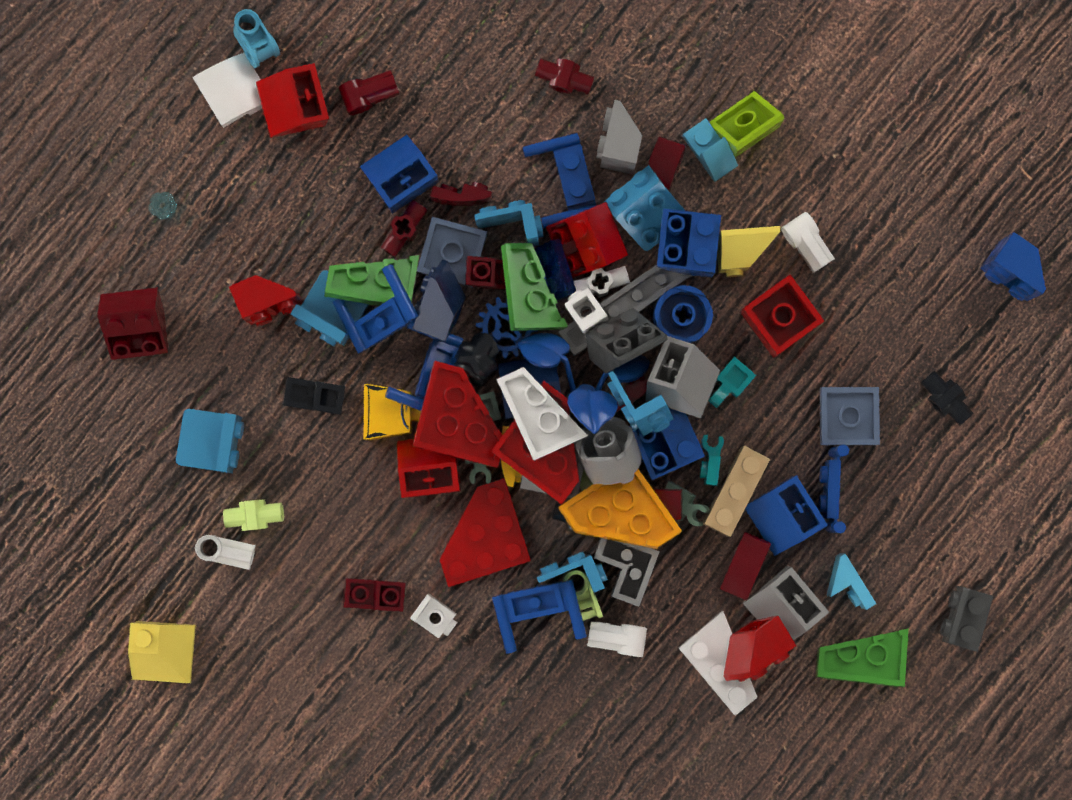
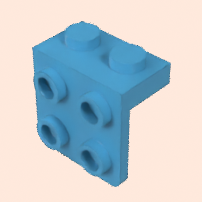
M649 165L642 171L637 172L630 181L620 189L615 190L604 201L607 202L614 218L644 251L652 249L659 243L663 209L686 211Z
M525 200L508 203V208L498 210L496 206L484 207L479 209L480 213L474 215L478 229L523 220L527 243H532L533 247L539 246L538 238L544 237L540 215L534 216L532 204H525Z
M324 270L320 273L302 305L296 304L291 315L297 319L294 324L310 332L313 328L322 333L319 338L333 347L336 343L345 346L350 337L332 303L337 299L324 297L328 271ZM344 300L355 322L363 316L369 304Z
M614 371L608 373L612 381L607 383L619 406L626 405L621 410L633 431L639 428L643 436L652 431L657 433L666 429L670 425V421L674 420L662 395L635 409Z
M186 409L182 418L176 463L180 466L233 474V469L237 468L239 461V451H237L238 439L242 438L244 431V422H241L242 417L229 413L222 414Z
M584 551L567 557L569 563L560 567L555 562L541 568V575L537 576L538 582L541 583L583 565L594 593L604 589L603 582L608 580L602 564L595 565L591 554L585 556Z

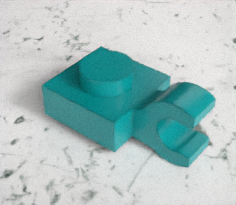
M734 356L720 372L717 382L721 386L709 398L708 402L717 408L729 393L737 398L755 378L756 374Z
M703 435L701 446L707 452L706 461H701L699 478H704V485L717 486L721 460L720 453L724 445V439L719 436L717 445L710 447L707 443L708 435Z

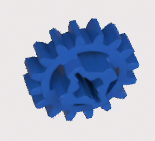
M497 297L494 307L489 303L485 304L488 310L487 314L479 312V317L483 319V322L476 323V328L482 329V333L489 334L488 324L492 318L496 324L495 330L490 336L495 340L499 351L503 352V358L507 359L510 352H513V355L517 358L519 357L518 342L530 336L531 333L538 332V330L526 331L524 338L519 331H513L516 337L507 331L501 333L502 325L498 318L507 324L510 322L509 315L503 314L500 311L508 309L507 299L505 303H502L500 298ZM502 340L512 341L515 345L501 346L498 343Z

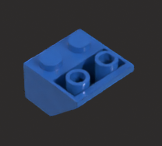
M405 135L360 166L392 214L439 182L437 174L408 135Z
M663 209L657 267L683 275L712 278L716 269L721 215Z
M1015 232L998 242L980 268L986 272L985 277L998 285L1000 283L1010 289L1008 291L1009 294L1020 301H1029L1042 295L1046 290L1038 248Z
M669 408L674 420L670 421V425L666 429L657 433L652 431L645 436L642 435L639 428L633 431L642 460L651 480L705 457L685 413Z
M797 475L791 476L754 499L745 508L762 538L772 543L769 549L774 556L828 526Z

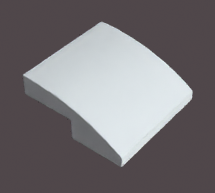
M245 53L228 58L192 77L223 128L246 114L250 116L262 109L256 87V82L261 79L249 63Z

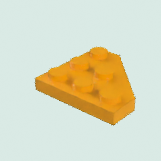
M639 469L634 473V479L629 483L612 485L593 484L559 506V510L568 524L578 534L658 549L682 532Z

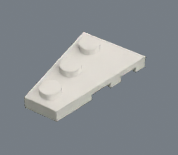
M524 367L497 379L534 461L588 436Z
M721 611L678 648L736 716L754 701L757 695L750 678L742 682L738 680L726 681L724 678L728 646L732 632L724 611Z

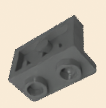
M957 586L956 591L953 590L949 597L948 607H951L949 617L944 619L941 626L940 635L943 636L942 642L978 652L993 596Z

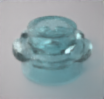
M157 192L150 198L149 211L153 216L164 220L176 212L177 203L174 201V196L171 193ZM165 203V207L161 208L160 204Z

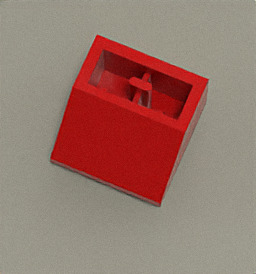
M315 63L288 68L256 82L270 138L326 126L329 116Z
M607 202L546 226L567 279L602 268L628 255Z
M257 275L229 286L242 319L251 325L256 323L257 327L273 320L272 316L281 312L283 315L290 314L296 304L299 305L304 302L295 290Z
M414 439L397 441L401 498L461 491L457 458L413 447Z
M778 615L752 620L730 636L724 670L726 681L738 680L742 682L748 678L756 680L768 672L766 667L772 663L774 665L779 664L790 656L788 652L796 647V644Z

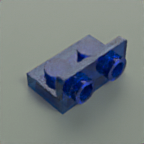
M551 240L535 248L545 272L544 279L550 293H554L557 302L568 298L572 293L576 292L561 240Z

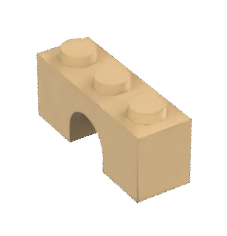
M746 446L740 447L728 471L724 485L717 497L714 498L709 508L710 512L706 514L703 520V525L726 537L732 536L770 461L768 457Z

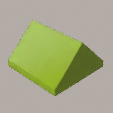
M753 91L709 123L721 139L723 137L726 138L736 158L778 129L785 118L779 110L757 92Z

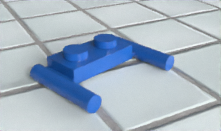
M578 133L522 147L525 158L553 151L568 211L541 217L543 229L550 224L596 206Z
M392 264L384 267L382 271L395 296L356 322L344 300L337 299L332 302L358 354L368 350L369 347L375 346L419 317Z
M414 319L406 328L433 339L429 344L415 394L413 396L388 387L385 398L421 411L433 362L438 361L454 366L456 362L455 355L464 339L450 333L447 340L443 341L413 329L416 320Z
M847 445L830 448L828 455L832 460L825 461V466L820 467L819 480L820 483H824V494L819 495L818 510L823 512V518L830 519V522L827 523L828 526L825 527L828 533H843L846 530V525L843 522H837V519H839L840 457L848 455L849 448Z
M573 579L492 597L506 654L517 651L510 623L569 611L575 639L587 637Z

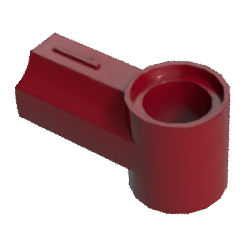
M391 70L365 80L353 79L347 81L338 88L348 115L363 113L369 110L373 104L400 95Z

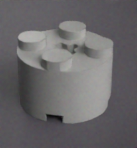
M613 417L606 422L596 434L583 428L582 430L588 436L576 441V450L591 483L612 485L631 482L642 460L632 428L624 420Z

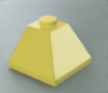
M780 226L721 230L717 251L718 273H726V277L743 276V271H747L780 233Z
M145 621L130 623L128 655L132 679L191 683L196 625Z

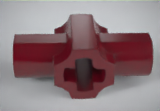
M540 58L534 75L550 81L548 87L554 91L570 95L573 89L589 94L594 80V76L579 72L580 65L574 61L557 58L556 63Z
M412 200L404 214L400 217L395 216L390 223L393 230L381 246V249L396 258L406 242H413L417 237L416 227L426 214L427 209ZM408 223L410 232L408 234L404 232L403 235H400L398 226L400 224L405 226Z

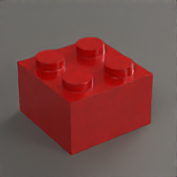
M791 274L740 311L743 318L773 358L824 322V319Z

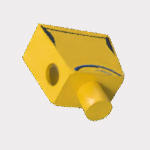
M364 384L363 439L376 440L411 434L412 421L419 420L421 411L385 398L388 387ZM400 390L402 392L412 395L410 391Z

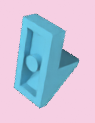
M706 118L682 135L714 182L738 167V163L726 138L723 137L721 139Z
M844 553L838 554L835 557L827 596L832 597L848 587L850 591L847 592V595L855 607L860 605L861 609L865 610L871 608L876 602L847 555Z

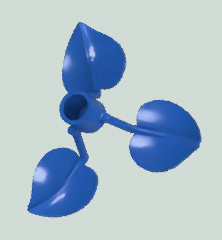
M538 333L518 342L517 348L521 351L523 357L534 366L552 368L557 366L560 361L563 362L570 386V395L567 400L568 407L578 421L589 431L596 434L606 422L613 418L617 411V401L611 394L601 391L606 378L609 376L608 373L603 372L596 388L589 384H582L575 388L569 360L564 356L569 352L570 346L563 338L550 333ZM639 355L611 371H614L620 383H628L643 376L648 370L650 362L645 356Z

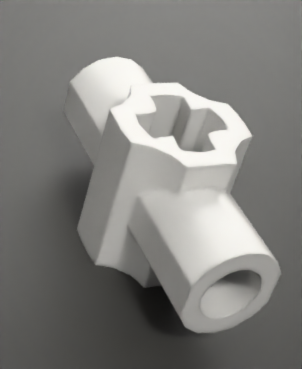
M625 266L606 272L599 268L593 270L589 277L570 282L572 293L589 288L591 293L599 298L608 295L610 289L629 284L630 280ZM601 276L602 280H607L604 289L599 290L598 286H593L596 277Z

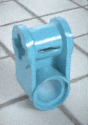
M244 9L236 14L233 33L253 68L259 67L260 62L272 56L278 57L281 55L275 39L267 31L256 12ZM247 22L252 24L254 28L248 31L242 29L239 25Z

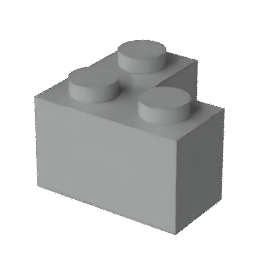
M600 538L593 558L620 568L611 596L639 607L660 551Z

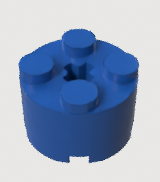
M680 285L666 291L659 298L653 311V324L669 337L695 344L707 333L713 319V310L707 297L699 289L688 285ZM681 310H685L686 316L690 317L684 323L679 322V317L675 316Z

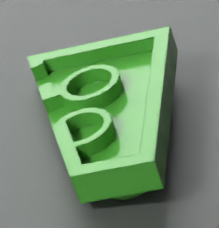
M503 244L501 251L510 330L566 329L568 327L567 323L558 312L555 305L558 302L554 293L551 294L544 279L545 272L533 244Z
M419 255L394 260V258L383 259V262H357L329 266L324 297L380 306L395 296L382 271L384 267L392 264L412 302Z
M909 628L818 648L816 678L905 687Z

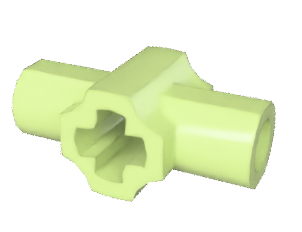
M265 499L239 502L238 508L223 510L225 528L242 526V531L268 528V523L284 521L282 503L266 504Z

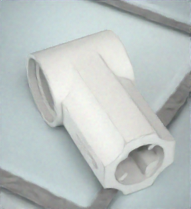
M807 212L802 213L781 227V231L788 243L794 249L797 248L813 273L835 259L819 236V229L815 221Z
M205 535L197 540L195 551L202 560L250 570L256 545L215 535ZM209 539L217 544V551L213 556H207L203 552V544Z
M591 621L587 646L614 650L623 655L643 657L647 628L629 624H621L619 626Z

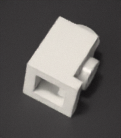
M589 288L572 293L567 299L568 302L564 304L585 337L586 332L609 320ZM585 309H590L592 311L586 317L582 316V312Z
M431 594L426 595L410 618L437 638H440L442 634L448 636L458 623L453 620L457 613ZM432 613H438L441 616L439 623L434 624L431 622L430 615Z

